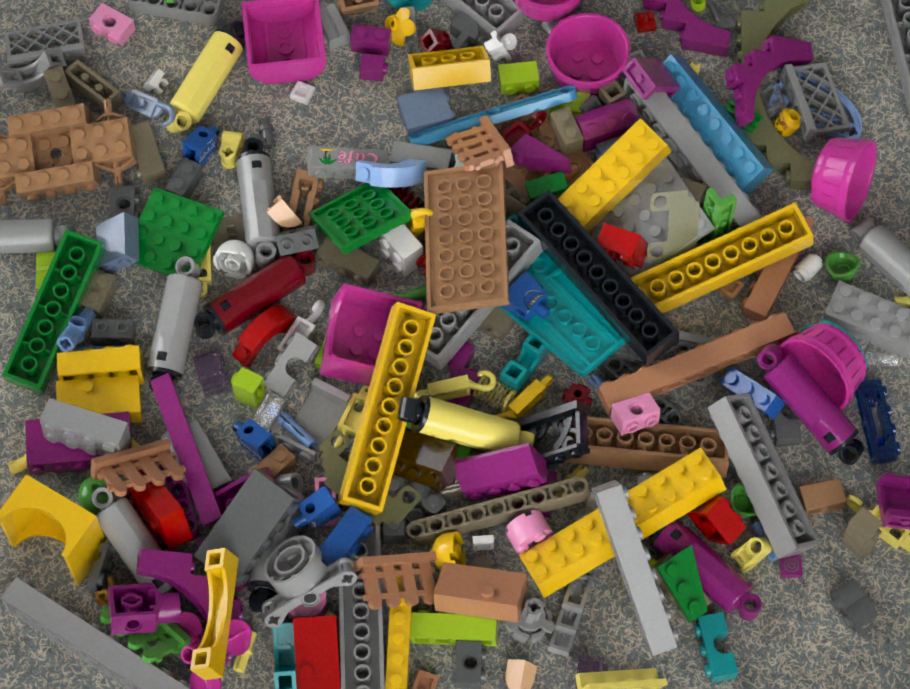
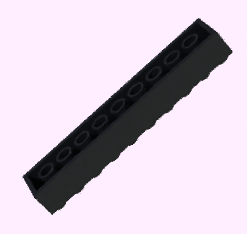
M547 190L517 213L518 222L521 227L541 241L542 250L647 366L679 342V331L550 190Z

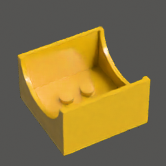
M27 474L0 509V525L11 546L16 548L22 541L36 536L51 537L64 543L65 548L61 555L64 557L73 577V583L78 586L92 569L94 562L99 559L100 543L106 542L96 515Z

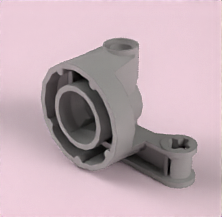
M302 535L284 540L274 548L264 564V575L278 593L262 604L265 624L268 627H278L292 609L301 604L306 607L317 605L320 601V594L332 587L353 585L357 580L356 572L353 571V561L350 558H341L326 566L321 561L322 552L311 538Z

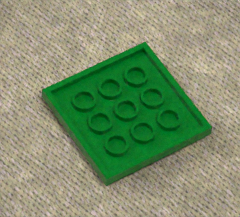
M364 183L308 213L311 218L310 220L315 225H319V229L344 255L353 252L360 246L370 243L375 238L387 234L392 229L412 219V211L387 187L370 186V183Z
M154 187L138 220L139 261L134 264L166 276L177 274L175 264L183 256L192 258L201 267L225 213L222 210ZM191 266L186 267L185 272H188Z

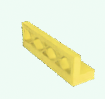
M656 668L587 672L575 675L577 689H661L668 685L666 678L658 679Z

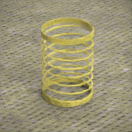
M482 376L478 384H481L484 380L483 385H487L488 376ZM508 388L510 393L503 401V407L502 405L500 407V411L503 413L508 411V406L506 408V405L512 397L511 403L517 395V391H511V388ZM474 390L473 396L478 399L482 391L477 393V390Z

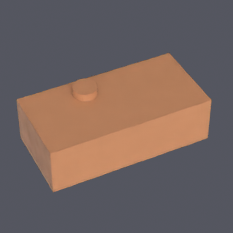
M444 562L433 593L435 611L518 623L528 592L527 574Z

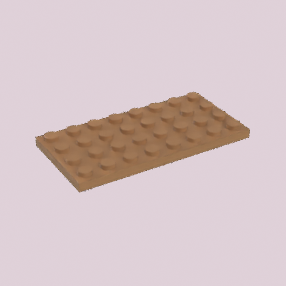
M503 161L496 165L494 163L482 167L478 171H465L464 166L424 171L425 208L433 210L432 216L425 215L427 312L439 314L510 305Z

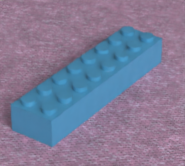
M670 54L663 64L681 87L670 100L674 101L678 105L680 113L689 119L694 131L700 133L702 141L712 149L715 158L724 164L726 172L729 176L734 177L739 189L749 195L774 168L741 127L737 126L736 121L687 61L680 55Z

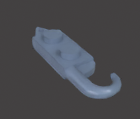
M135 89L121 94L125 107L150 118H158L164 110L169 112L168 120L160 123L163 127L169 126L175 120L176 110L171 104Z

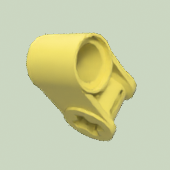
M223 131L219 155L224 168L233 169L236 167V158L241 154L244 145V133Z
M753 537L734 550L730 556L741 567V573H746L771 552L772 545L766 537ZM758 542L761 543L760 552L757 549Z

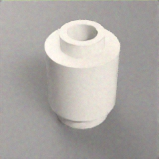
M808 253L795 266L794 276L803 283L810 281L823 267L822 259L817 254Z

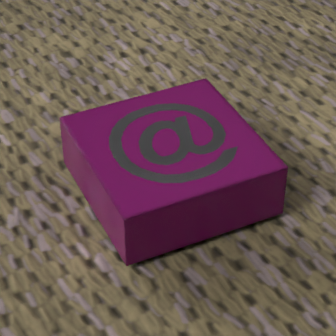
M793 555L780 559L781 578H802V555Z

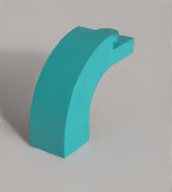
M283 622L278 627H272L275 689H297L293 622Z

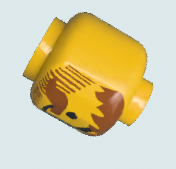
M784 108L773 117L772 124L781 136L789 137L799 129L801 118L796 110Z

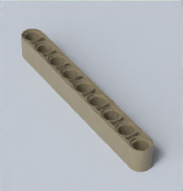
M574 477L418 519L408 524L406 532L414 545L421 546L434 542L438 536L447 532L459 531L462 535L510 522L523 513L526 516L531 515L532 510H540L541 513L584 502L590 497V489L585 478ZM578 487H584V490L581 492L575 491ZM557 493H564L561 497H555ZM538 498H544L540 503L535 502ZM516 504H523L520 508H514ZM497 509H503L499 514L494 513ZM478 514L483 515L480 519H474ZM462 520L460 524L454 525L455 521ZM442 525L439 530H433L435 526ZM416 531H422L420 535H413Z

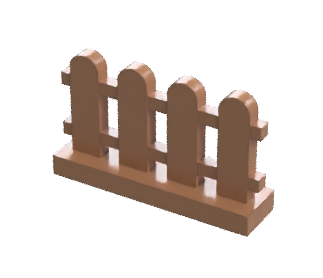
M487 115L479 118L481 126H474L460 133H452V135L446 138L447 145L452 146L454 154H458V160L463 163L465 171H478L482 167L494 163L495 165L499 164L500 161H503L506 168L514 166L511 148Z
M163 439L92 458L91 477L94 480H104L108 485L107 490L109 493L113 492L116 496L123 497L127 494V488L133 487L136 491H144L147 482H152L156 486H162L165 484V478L169 476L176 481L183 480L186 468L184 465L180 466L176 462V455L174 453H170L171 442L168 439ZM161 464L165 470L161 471L157 465ZM142 469L146 475L142 476L138 470ZM123 474L127 480L122 481L118 475Z
M435 551L361 557L353 562V570L362 572L359 574V580L364 582L366 595L363 596V600L367 601L370 609L377 610L382 606V600L385 599L388 607L396 608L401 603L400 598H404L407 606L413 607L418 604L419 596L423 597L425 604H434L433 593L435 585L432 574L435 573V568H431L430 563L437 560ZM414 575L419 577L421 590H417ZM396 577H400L403 592L398 590ZM378 578H382L384 593H380Z

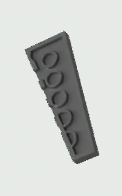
M127 488V494L123 497H126L129 500L131 494L129 489ZM116 496L115 499L118 501L122 497ZM104 535L106 542L100 543L99 561L94 562L87 583L93 598H95L94 592L108 589L106 578L108 573L113 571L114 561H112L114 554H117V551L106 535Z

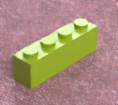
M419 610L417 613L412 612L410 639L414 644L456 645V641H482V646L497 647L498 620L440 611L438 613H430L427 610Z

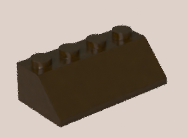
M405 428L393 475L441 491L455 483L457 444Z

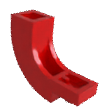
M283 304L267 309L254 319L238 338L240 343L232 353V356L246 368L250 367L263 346L275 335L286 333L297 316Z

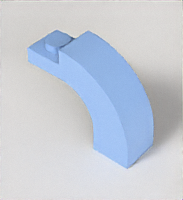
M408 158L400 163L384 164L358 160L356 162L355 181L370 183V186L390 188L417 185L424 182V171H426L427 161Z

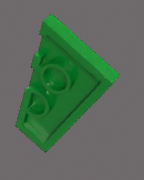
M692 545L687 546L655 567L688 623L708 611Z

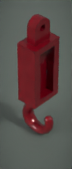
M540 110L535 113L533 119L536 120L531 123L523 124L519 119L503 131L501 136L509 144V147L511 148L525 134L532 137L531 130L538 128L546 120V111Z

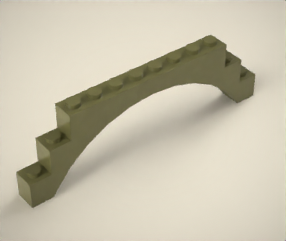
M763 0V2L759 3V11L741 10L740 18L736 20V27L740 29V34H737L736 45L740 46V51H737V62L743 64L744 56L753 49L761 50L762 43L772 36L787 19L807 7L809 0ZM758 88L754 112L762 115L763 119L752 134L745 130L743 131L774 168L773 172H785V182H789V189L811 190L814 163L794 150L777 132L767 116Z

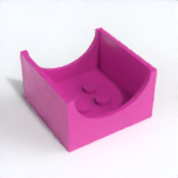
M344 283L331 302L319 375L369 386L391 307L396 302H400L421 309L422 302Z

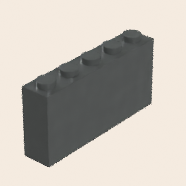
M254 469L194 556L205 564L208 550L228 549L239 558L235 586L243 585L250 576L248 573L251 569L260 563L262 559L260 556L274 543V536L277 532L280 533L286 526V519L298 509L297 504L300 499L262 470Z

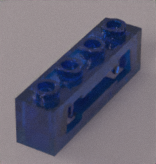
M881 379L862 381L855 391L871 465L896 462L901 449L899 442L895 441L896 427L894 423H891L890 419L892 411L890 404L887 405L886 386L882 385ZM876 402V412L882 437H878L877 443L875 439L877 431L871 407H875Z

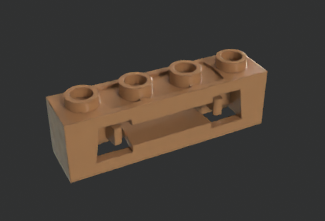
M297 169L289 205L298 215L301 203L300 191L302 190V196H307L303 225L304 227L312 226L315 224L310 220L311 218L308 213L320 206L318 194L319 191H323L324 180L315 176H308V170ZM301 224L294 227V229L302 228ZM284 227L283 231L292 230L293 227Z

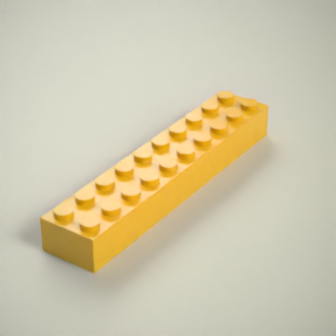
M795 202L630 279L664 314L812 246L814 236Z
M396 302L391 307L337 500L338 504L348 507L352 505L358 510L373 515L383 512L407 422L397 419L400 401L402 397L414 398L436 314L400 302Z
M699 448L628 490L630 498L626 500L635 511L637 519H634V523L640 527L645 539L727 489L718 471L702 448ZM599 509L519 555L544 598L615 556Z

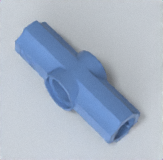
M85 307L80 309L76 316L70 317L68 326L57 339V345L60 347V350L68 352L73 350L78 343L84 341L85 333L91 327L92 320L96 319L93 309Z

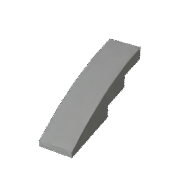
M584 574L569 583L548 647L549 652L565 657L569 656L594 577Z

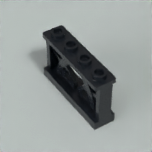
M578 400L513 420L519 423L521 431L535 434L533 447L545 458L546 468L553 464L565 463L566 460L572 458H581L583 455L590 453L587 414H590L588 405ZM563 422L561 426H564V428H560L559 423ZM552 426L561 435L548 450L539 441L545 437L549 427ZM571 433L576 434V444L569 445L571 441H575L573 437H570Z

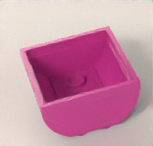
M257 0L241 2L248 69L254 79L265 84H279L311 80L323 72L327 63L319 0Z

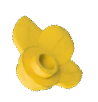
M408 8L399 9L396 14L388 16L385 20V28L392 30V41L398 46H404L405 37L413 35L416 31L415 23L409 19L411 11Z

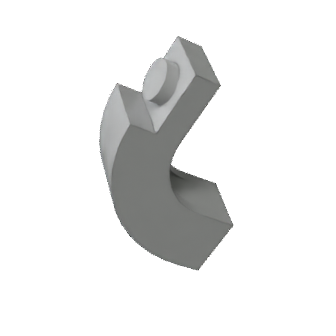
M44 50L34 63L22 68H0V88H13L14 93H23L47 85L43 71L61 65L64 71L67 66L62 51Z

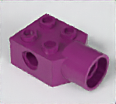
M152 583L108 586L111 635L155 632L159 624L180 623L179 592L160 593Z

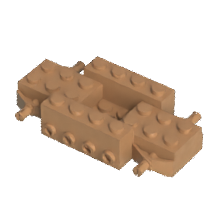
M111 100L103 101L105 112L94 121H92L91 110L84 103L7 117L9 136L0 133V206L8 205L6 194L15 187L17 194L27 201H36L38 197L43 196L54 198L60 193L71 195L77 193V190L83 189L84 191H94L96 187L101 186L99 169L111 172L114 175L115 186L123 185L121 173L137 163L131 119L112 111ZM56 149L62 151V155L58 159L52 157Z

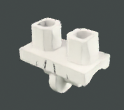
M496 31L491 32L490 34L493 38L485 42L484 45L494 61L497 62L502 58H505L507 61L512 60L507 50H512L516 47L518 41L515 35L508 33L500 38Z

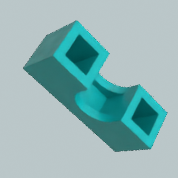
M529 334L522 344V350L515 361L511 359L500 373V384L503 383L504 386H507L504 387L505 389L511 388V391L515 390L518 394L550 350Z
M723 612L698 617L696 624H694V632L696 637H700L701 640L699 651L701 657H705L706 665H704L706 677H710L711 683L736 679L738 669L734 653H720L714 647L715 641L727 637L728 630Z

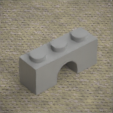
M298 332L290 336L286 343L288 347L284 353L280 352L275 360L277 364L264 377L266 380L264 382L265 385L285 398L290 396L298 383L297 380L290 376L289 367L291 363L295 360H303L310 365L321 348Z

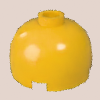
M459 531L441 534L436 538L432 549L429 551L436 552L437 560L434 563L440 571L444 562L466 565V552L463 551L462 553L461 544H464V541Z

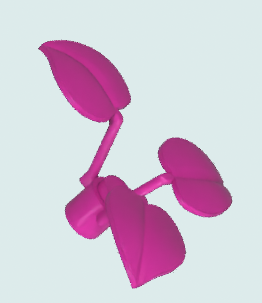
M183 612L181 613L180 623L176 624L191 637L190 645L182 649L181 658L185 663L191 664L193 650L199 647L196 644L200 641L197 636L202 632V623L195 613ZM239 619L230 621L227 651L231 655H242L250 646L252 630L247 622ZM194 672L189 680L190 689H221L222 686L221 678L203 680Z

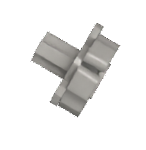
M528 590L519 622L505 621L506 629L511 632L514 639L521 643H525L529 634L539 629L541 631L532 634L529 639L534 644L542 640L546 632L552 634L556 626L552 622L551 611H544L546 603L535 598L533 590Z

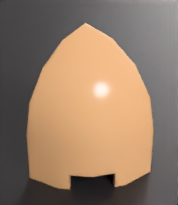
M281 195L277 196L273 200L275 204L267 209L270 217L280 226L296 227L302 223L301 219Z
M508 659L505 672L508 688L531 689L535 680L537 666L526 660Z

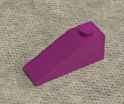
M525 134L511 147L513 162L518 166H523L528 170L562 171L569 174L572 172L569 159L528 134Z

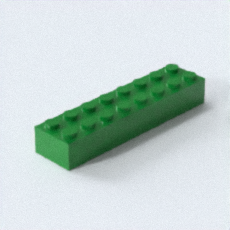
M67 229L65 230L2 374L6 382L44 395L57 365V353H62V350L57 345V339L68 326L70 317L76 316L82 307L83 298L106 251L103 242Z

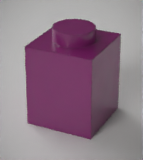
M362 53L359 68L360 79L383 82L384 75L388 74V63H385V55Z

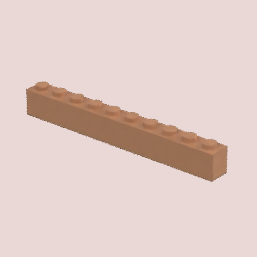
M785 312L781 314L775 313L766 320L751 323L749 327L744 329L737 328L729 335L724 337L722 335L717 336L711 342L706 344L700 343L689 351H680L672 358H663L652 366L646 365L632 374H623L615 381H606L598 388V397L609 416L611 415L612 404L649 392L654 398L759 355L769 344H776L780 347L787 339L795 336L796 332Z

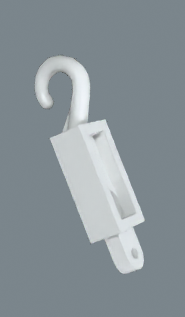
M322 300L315 302L312 307L313 313L307 319H303L300 316L297 317L277 347L279 354L280 352L284 353L287 348L286 343L288 339L297 332L311 340L317 331L316 325L313 323L320 317L324 309V302Z

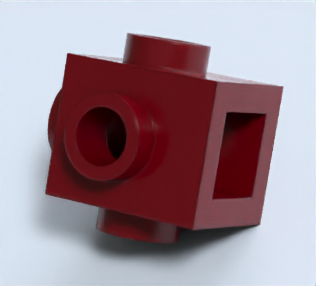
M430 28L418 40L424 52L449 50L452 48L450 36L444 30Z
M572 383L569 389L566 388L562 396L564 404L578 400L588 405L589 409L593 398H590L591 390L587 386Z

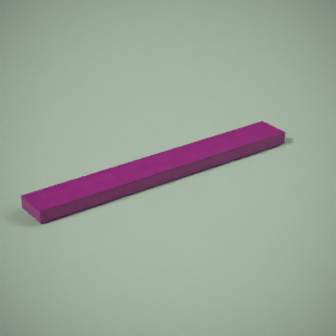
M166 373L151 380L150 383L179 462L186 468L184 475L204 527L218 522L222 516V511L171 374Z

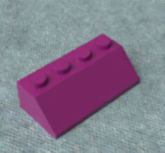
M528 442L456 460V477L462 493L471 501H479L485 497L499 496L501 493L516 492L522 488L537 487L540 484L547 483L546 460Z

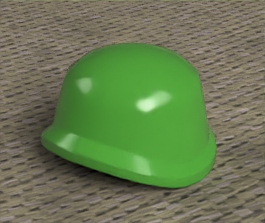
M834 251L827 255L825 265L830 277L834 281L839 282L840 280L847 283L855 278L857 270L861 265V260L851 253Z
M743 483L736 484L730 493V507L742 518L756 516Z

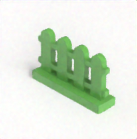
M108 606L103 607L100 614V621L104 624L110 623ZM176 623L159 624L155 632L116 635L118 637L128 635L130 638L127 645L130 649H143L141 658L145 663H152L154 661L160 663L162 662V657L170 653L173 655L178 653L181 656L182 649L190 645L191 637ZM156 640L160 642L152 647L149 645Z

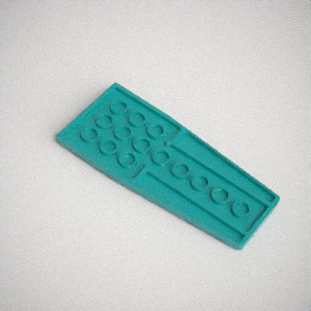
M514 213L506 219V222L509 219L521 227L518 217ZM544 251L541 252L526 271L546 291L547 303L545 306L551 309L549 316L543 320L536 314L530 321H526L501 306H497L581 377L587 376L626 344L621 336Z

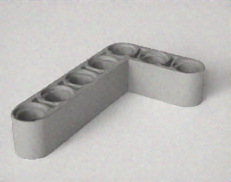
M128 0L129 7L134 12L204 25H215L218 23L225 0H174V3H166L165 0Z

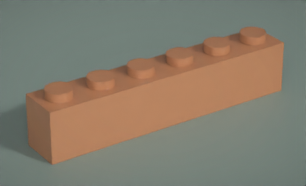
M803 215L812 232L815 220ZM802 250L758 271L757 275H759L757 281L753 280L749 289L751 291L750 296H745L742 301L743 316L760 322L768 318Z

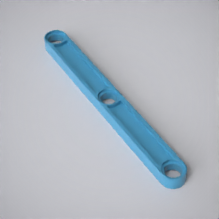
M572 85L561 87L418 130L409 135L410 143L427 145L446 139L452 133H460L471 129V127L481 126L479 118L486 115L492 124H497L567 103L578 97L577 90Z

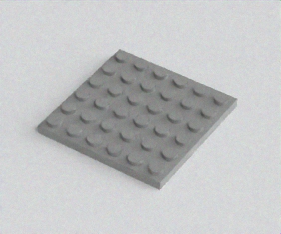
M666 157L589 234L597 241L603 224L607 223L640 234L648 244L667 241L669 210L652 212L650 210L651 195L659 192L688 190V196L693 195ZM659 196L654 200V205L657 208H661L666 204L664 196ZM700 205L697 237L689 243L695 239L698 241L715 229ZM655 246L651 250L653 257H659L663 253L661 246ZM646 255L642 267L635 266L632 269L624 266L623 262L616 260L618 266L629 278L666 262V260L648 261Z

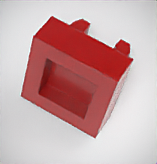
M653 11L634 14L637 33L656 31L657 26Z

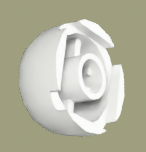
M228 240L222 243L216 251L213 263L218 271L221 269L224 272H228L225 273V276L243 279L247 274L251 273L255 257L252 249L246 243L239 240Z

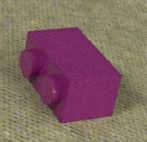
M353 24L350 38L351 52L389 57L392 44L391 29Z

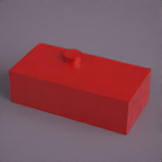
M142 469L138 470L142 476L146 475ZM147 482L144 491H136L133 487L128 488L135 507L146 519L152 533L156 532L170 550L193 538L182 506L164 485L156 486L152 482Z
M336 615L293 618L297 689H341Z

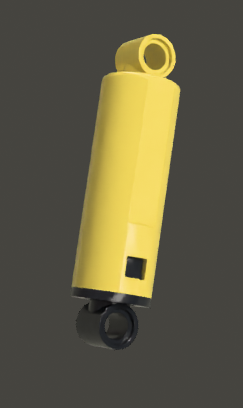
M235 21L213 32L169 103L176 110L175 120L172 124L166 126L169 132H182L188 130L191 124L200 122L245 48L242 41L245 38L243 22Z
M422 395L418 400L402 397L400 401L397 419L411 423L412 430L485 452H492L528 442L532 446L534 444L535 434L521 431L519 423L426 395Z

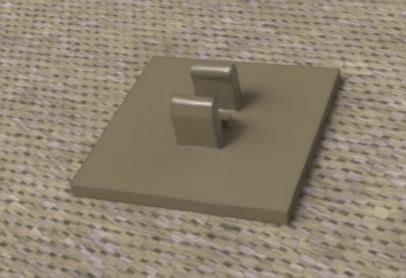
M242 214L222 219L213 238L215 253L220 245L228 240H239L246 243Z

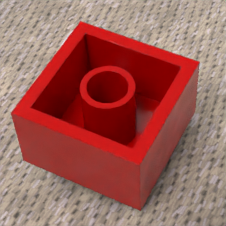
M604 223L597 239V243L615 262L616 260L621 261L624 266L632 269L635 266L642 267L649 244L640 234Z
M715 496L687 513L709 542L731 545L747 528L742 522V517L733 511L729 500L724 496Z

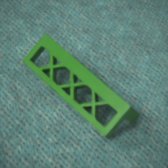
M713 187L707 189L703 211L715 229L702 237L706 243L730 232L737 198L734 194L720 199Z

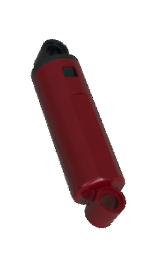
M310 250L298 252L295 259L290 254L283 255L203 305L205 313L198 314L194 321L197 336L202 339H209L215 334L216 330L221 336H224L306 284L305 276L312 275L316 270L314 253ZM304 261L310 262L307 265L301 264ZM203 324H208V325H209V326L206 327V328L200 327V326L203 325Z

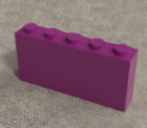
M129 411L102 414L128 422L131 443L128 449L132 448V428ZM39 419L25 420L26 462L29 474L43 475L49 472L60 474L71 470L82 472L91 469L92 458L101 456L98 454L90 455L85 450L79 448L71 449L60 442L52 443L44 438Z

